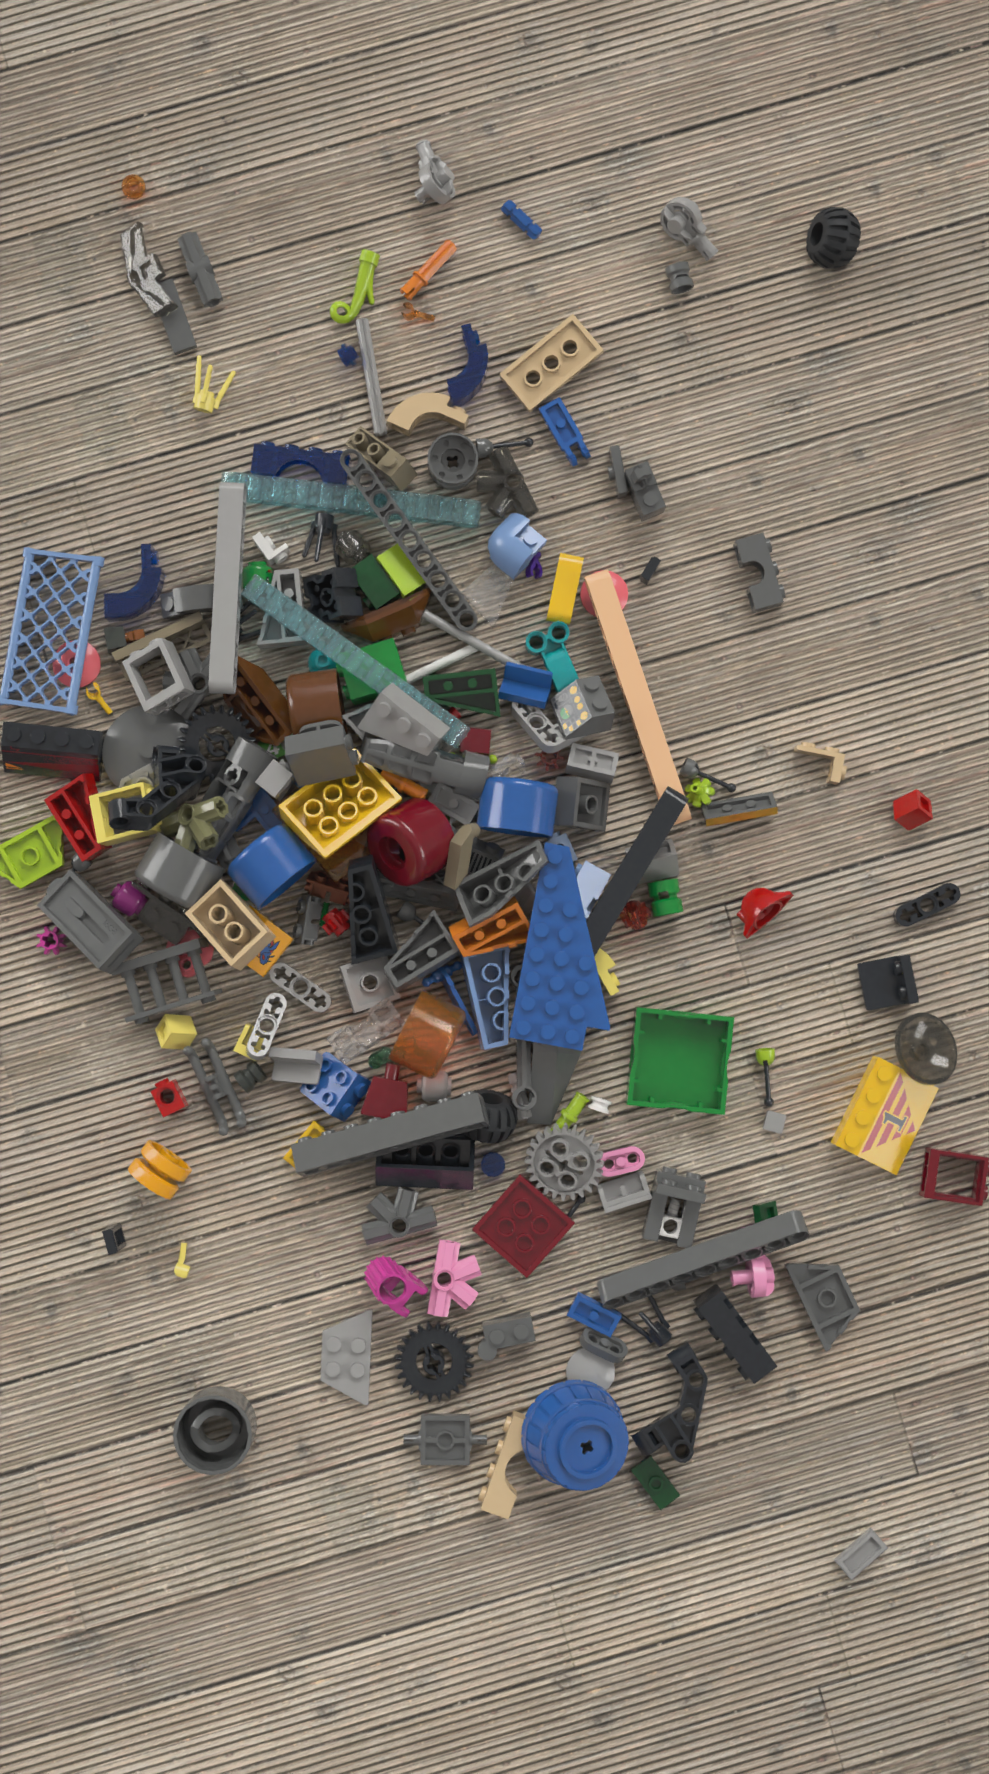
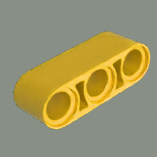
M560 553L546 621H560L570 625L584 557Z

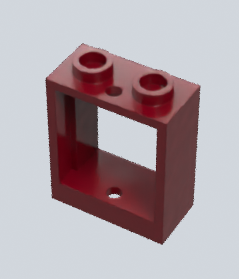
M926 1147L919 1195L924 1198L983 1206V1201H986L988 1196V1187L985 1184L986 1177H989V1157ZM940 1156L976 1161L971 1196L935 1191Z

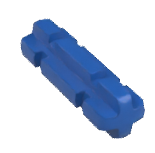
M512 200L506 201L501 211L507 217L510 215V220L523 232L527 231L526 234L532 240L537 239L542 233V228L536 223L533 224V220L520 208L517 209V205Z

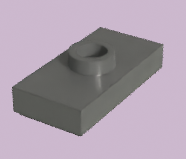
M610 446L609 458L611 466H608L609 480H614L617 499L626 498L628 488L620 446Z

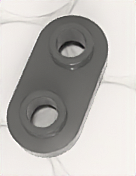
M590 1327L584 1329L579 1339L580 1344L585 1350L612 1363L622 1362L628 1353V1348L621 1339L613 1335L610 1338Z

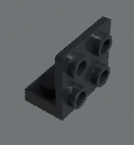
M910 954L857 964L865 1009L867 1011L901 1004L919 1003Z

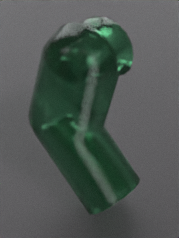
M382 1047L369 1056L368 1064L373 1069L380 1068L381 1065L388 1061L401 1065L405 1054L388 1047Z

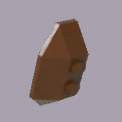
M428 587L340 626L344 634L369 644L400 635L403 637L410 636L416 633V628L420 627L421 617L425 610H427L432 597L431 590Z
M238 656L236 693L223 694L224 701L229 708L233 707L234 715L239 712L242 713L240 721L249 720L245 728L254 729L250 736L255 737L258 741L277 747L285 741L284 737L292 734L287 699L263 668Z

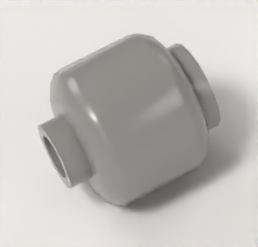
M426 1070L422 1078H417V1093H422V1099L426 1102H437L440 1099L447 1098V1096L451 1097L452 1077H448L446 1071Z

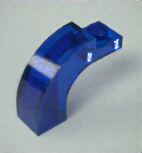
M141 544L142 572L137 584L130 590L122 593H104V615L109 622L126 621L142 615L153 606L160 596L164 585L165 571L161 567H155V565H159V554L151 544Z

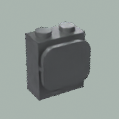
M327 720L304 725L301 727L299 734L284 737L285 756L299 787L356 775V765L359 764L357 750H352L353 742L351 735H346L344 727L340 722Z

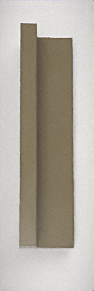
M196 612L112 652V655L119 664L126 681L130 682L122 661L129 658L132 652L144 649L149 646L150 641L156 638H164L168 641L178 638L185 641L182 650L177 652L178 654L194 647L198 650L211 643V632L203 615L200 612ZM203 627L207 638L200 642L191 640L193 630ZM163 654L160 661L155 663L148 661L146 663L150 665L144 668V663L140 666L139 671L143 676L166 665Z

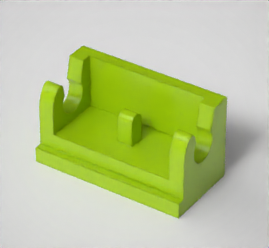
M398 543L376 557L377 562L382 565L400 590L402 598L423 590L426 582Z

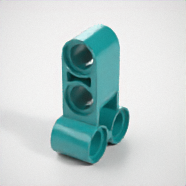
M560 621L550 625L547 635L540 631L531 632L525 642L528 653L535 656L541 655L547 671L553 673L552 683L557 694L576 679H579L564 645L569 637V627ZM555 628H561L565 632V637L560 640L555 639L551 632ZM535 637L542 640L543 646L540 649H533L529 641Z

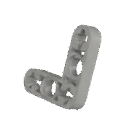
M512 702V716L539 748L546 753H555L586 737L581 736L565 740L559 723L553 725L538 707ZM538 721L543 726L535 728L530 725V722Z

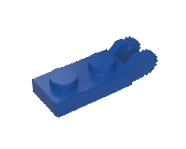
M560 397L539 408L538 411L573 467L578 465L577 458L570 449L575 444H577L581 455L586 460L591 457L583 442L582 434Z

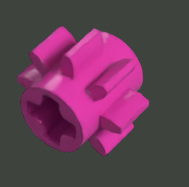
M45 926V933L36 935L40 938V943L36 946L45 948V955H48L51 950H53L55 955H59V948L67 947L63 943V938L67 936L58 933L60 929L57 926L54 927L53 932L48 926ZM48 937H53L56 940V944L50 945L51 942L48 941Z

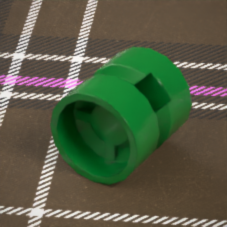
M678 878L647 883L649 897L653 898L651 903L653 917L684 912L682 899L677 897V894L680 892ZM668 892L669 898L661 899V893Z

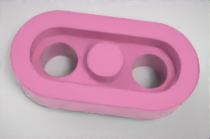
M627 1146L604 1152L603 1157L599 1159L603 1161L610 1159L613 1161L611 1168H606L605 1166L600 1168L603 1170L602 1175L606 1177L639 1170L645 1162L644 1153L636 1146ZM635 1154L636 1160L629 1162L628 1155Z

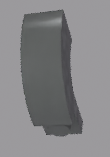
M214 584L178 587L172 589L173 592L160 595L162 618L172 619L196 612H212ZM241 592V609H243L242 592Z

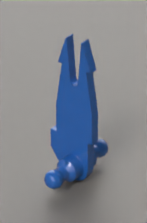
M455 961L450 966L445 965L432 972L430 977L423 978L422 985L429 987L434 982H442L470 1034L474 1036L478 1033L476 1026L450 977L453 972L462 969L461 962Z

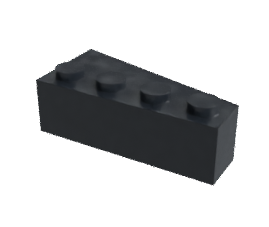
M717 1283L693 1300L697 1306L693 1310L701 1321L706 1319L711 1325L708 1330L715 1340L721 1339L725 1344V1347L722 1349L731 1361L735 1358L739 1363L740 1367L737 1370L745 1381L750 1378L755 1384L778 1367Z

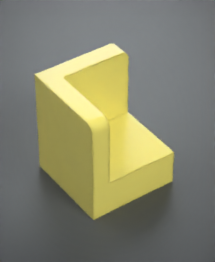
M165 1014L155 1029L160 1046L165 1049H184V1047L191 1045L197 1035L192 1018L188 1015Z
M249 1023L245 1025L233 1050L248 1058L250 1057L246 1053V1046L253 1031V1025ZM259 1037L256 1046H253L254 1052L258 1053L259 1050H263L261 1045L264 1038Z

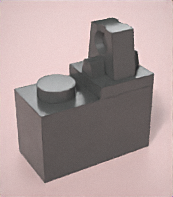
M646 461L626 469L627 488L641 522L664 513L666 505L649 462Z

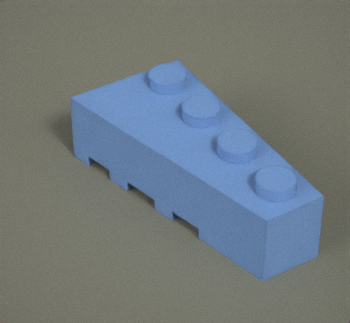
M509 947L497 948L492 952L467 957L459 955L481 1050L508 1045Z

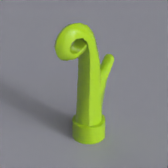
M366 249L361 251L359 258L360 266L351 305L349 306L345 302L337 301L330 307V316L335 322L340 324L351 322L359 313L366 295L369 304L374 305L373 278L375 268H377L379 262V254ZM343 308L346 315L340 316L337 313V309Z

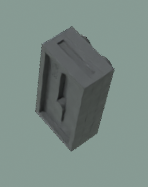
M69 870L62 878H56L52 881L49 887H47V895L37 905L98 969L112 974L144 939L83 876L72 870Z

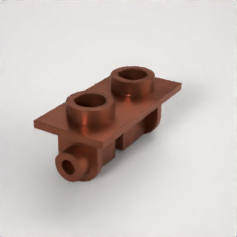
M321 871L310 872L304 889L308 891L309 895L325 899L328 891L331 892L329 901L343 906L349 905L348 880L334 879Z

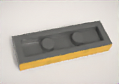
M771 791L714 801L709 805L703 803L701 811L707 827L778 814V807Z

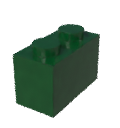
M372 554L352 567L356 568L359 587L356 591L360 589L365 595L362 600L370 611L394 603L401 597L399 590Z

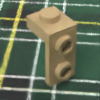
M801 742V745L794 747V752L831 759L826 783L836 785L840 783V780H844L847 766L843 765L845 754L839 753L840 749L825 747V750L815 748L816 744Z

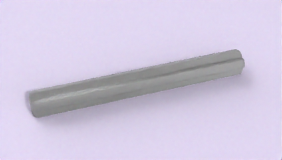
M362 318L356 320V327L375 436H383L387 434V427L368 319Z

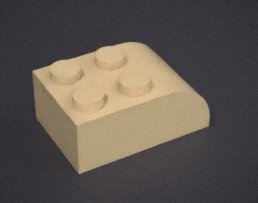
M221 879L185 913L232 967L240 971L276 938L248 904Z

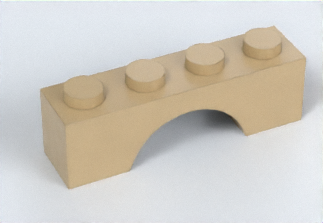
M514 1410L512 1416H507L502 1429L506 1431L503 1440L499 1439L494 1451V1454H497L495 1464L490 1463L486 1477L489 1478L487 1487L482 1486L478 1496V1501H481V1510L508 1520L517 1497V1492L509 1483L505 1469L509 1460L516 1453L523 1451L521 1432L523 1421L526 1418L525 1414Z

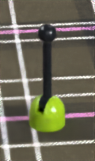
M759 1048L755 1050L757 1062L764 1066L766 1088L764 1104L767 1107H771L774 1104V1100L771 1098L769 1065L775 1060V1048Z

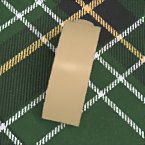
M433 392L421 393L401 402L389 415L387 425L389 428L410 437L413 429L420 422L427 419H440L465 430L469 422V415L458 406L451 408L450 396Z

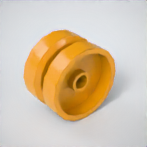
M148 1140L141 1149L143 1158H135L128 1167V1171L146 1188L165 1199L171 1200L179 1190L176 1181L184 1182L192 1172V1169L171 1150L155 1141Z

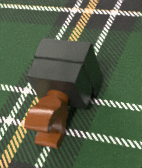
M123 626L104 628L109 654L127 646L126 643L128 642L133 643L145 637L144 629L124 633Z

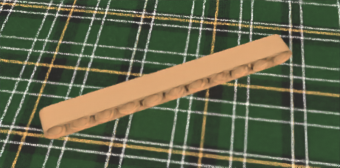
M606 569L584 577L586 588L658 801L668 786L684 795L610 573ZM687 803L674 825L692 819Z

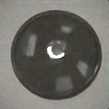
M928 1013L910 1015L900 1023L895 1035V1051L898 1061L906 1074L916 1082L924 1085H936L946 1081L953 1074L957 1064L956 1042L946 1024L936 1016Z

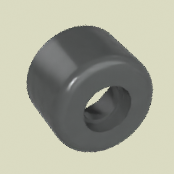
M158 831L138 864L135 876L152 890L190 909L221 879L225 869L218 864L214 865L199 857V853L195 850L192 853L175 843V839L166 837L164 833Z
M215 1386L199 1391L187 1402L174 1425L173 1441L178 1456L189 1468L206 1475H219L234 1469L243 1461L255 1439L257 1431L255 1411L249 1400L232 1388ZM216 1415L228 1418L233 1426L230 1436L222 1441H214L208 1438L203 1429V1423L208 1417Z

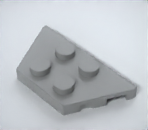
M367 1309L361 1314L323 1329L320 1381L364 1405L369 1404L373 1309Z

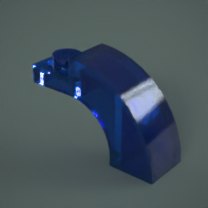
M471 323L461 325V333L468 354L467 365L460 374L446 379L452 405L458 407L466 404L476 396L485 382L488 371L487 344L479 345L477 330H472Z

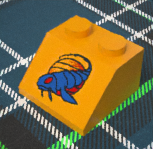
M249 905L276 936L273 941L247 964V966L264 977L294 939L262 912Z

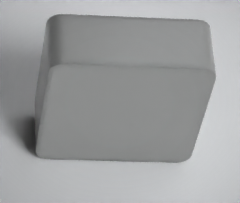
M767 1110L763 1129L781 1134L786 1115Z

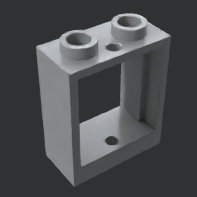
M156 638L149 642V646L132 652L129 658L122 661L146 713L157 716L195 693L176 648L171 641L164 638ZM162 653L176 683L151 697L138 667Z

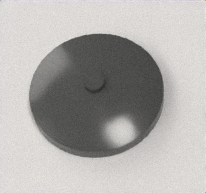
M142 705L121 714L109 727L102 749L103 764L113 784L119 788L122 778L149 763L152 765L153 747L157 745H183L182 742L177 740V737L185 735L180 731L181 727L188 728L185 718L170 708L155 716L144 712Z

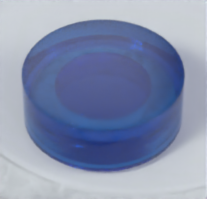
M489 1152L482 1158L481 1169L487 1176L497 1177L505 1169V1160L501 1154Z

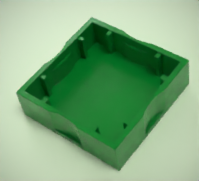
M635 1007L625 1103L633 1106L677 1108L691 1112L725 1115L728 1088L727 1064L732 1047L734 1017Z

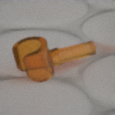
M409 302L403 303L404 308L411 309V312L408 314L401 312L405 320L411 321L414 318H422L434 322V315L415 310L414 306Z

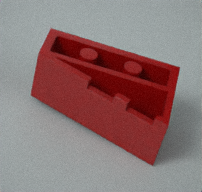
M93 773L81 774L44 799L82 862L94 860L112 848V845L105 846L97 843L89 796L98 794Z

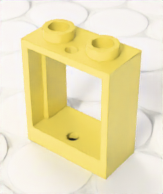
M140 782L89 796L98 844L110 846L157 834L158 831L161 832L160 825L162 821L148 831L131 830L116 835L114 834V829L109 825L108 802L118 798H130L141 794L143 798L154 789L152 785Z

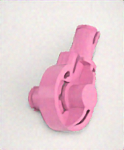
M763 1255L746 1261L745 1270H731L730 1280L732 1286L747 1285L750 1297L758 1298L769 1296L773 1292L775 1275L771 1261Z

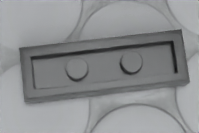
M173 278L150 286L174 354L178 355L197 348Z

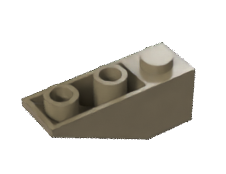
M361 426L345 443L348 448L359 451L372 469L401 492L418 475L406 458Z

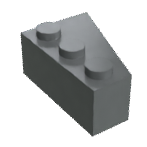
M435 910L429 914V917L415 930L410 939L403 944L384 966V973L396 993L401 992L459 957L457 945Z

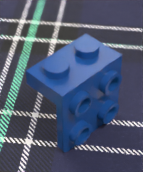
M325 1052L322 1055L323 1062L319 1084H302L300 1091L329 1115L345 1122L354 1112V1108L360 1099L367 1093L372 1081L353 1071L331 1053Z

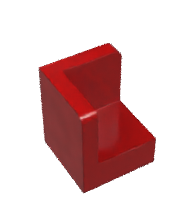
M917 789L893 801L894 820L909 831L933 819L931 800Z

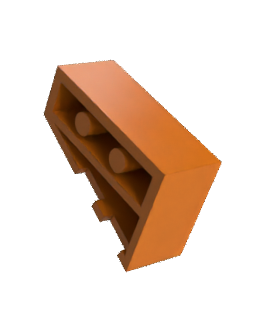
M514 895L493 917L473 927H469L466 918L449 926V930L462 956L467 957L492 952L497 948L517 947L516 945L527 943L530 922Z

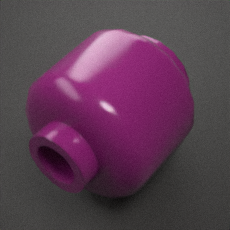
M126 881L123 885L118 883L110 894L114 897L112 906L129 917L134 914L138 916L148 901L145 898L146 891L132 881Z

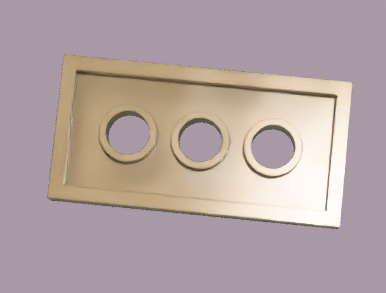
M572 314L502 371L499 377L527 411L531 413L603 354L604 350L576 316ZM567 343H573L577 350L573 354H567L564 352L563 346ZM548 358L557 360L558 366L555 369H549L545 366L544 363ZM536 373L540 380L536 384H530L526 380L527 375Z

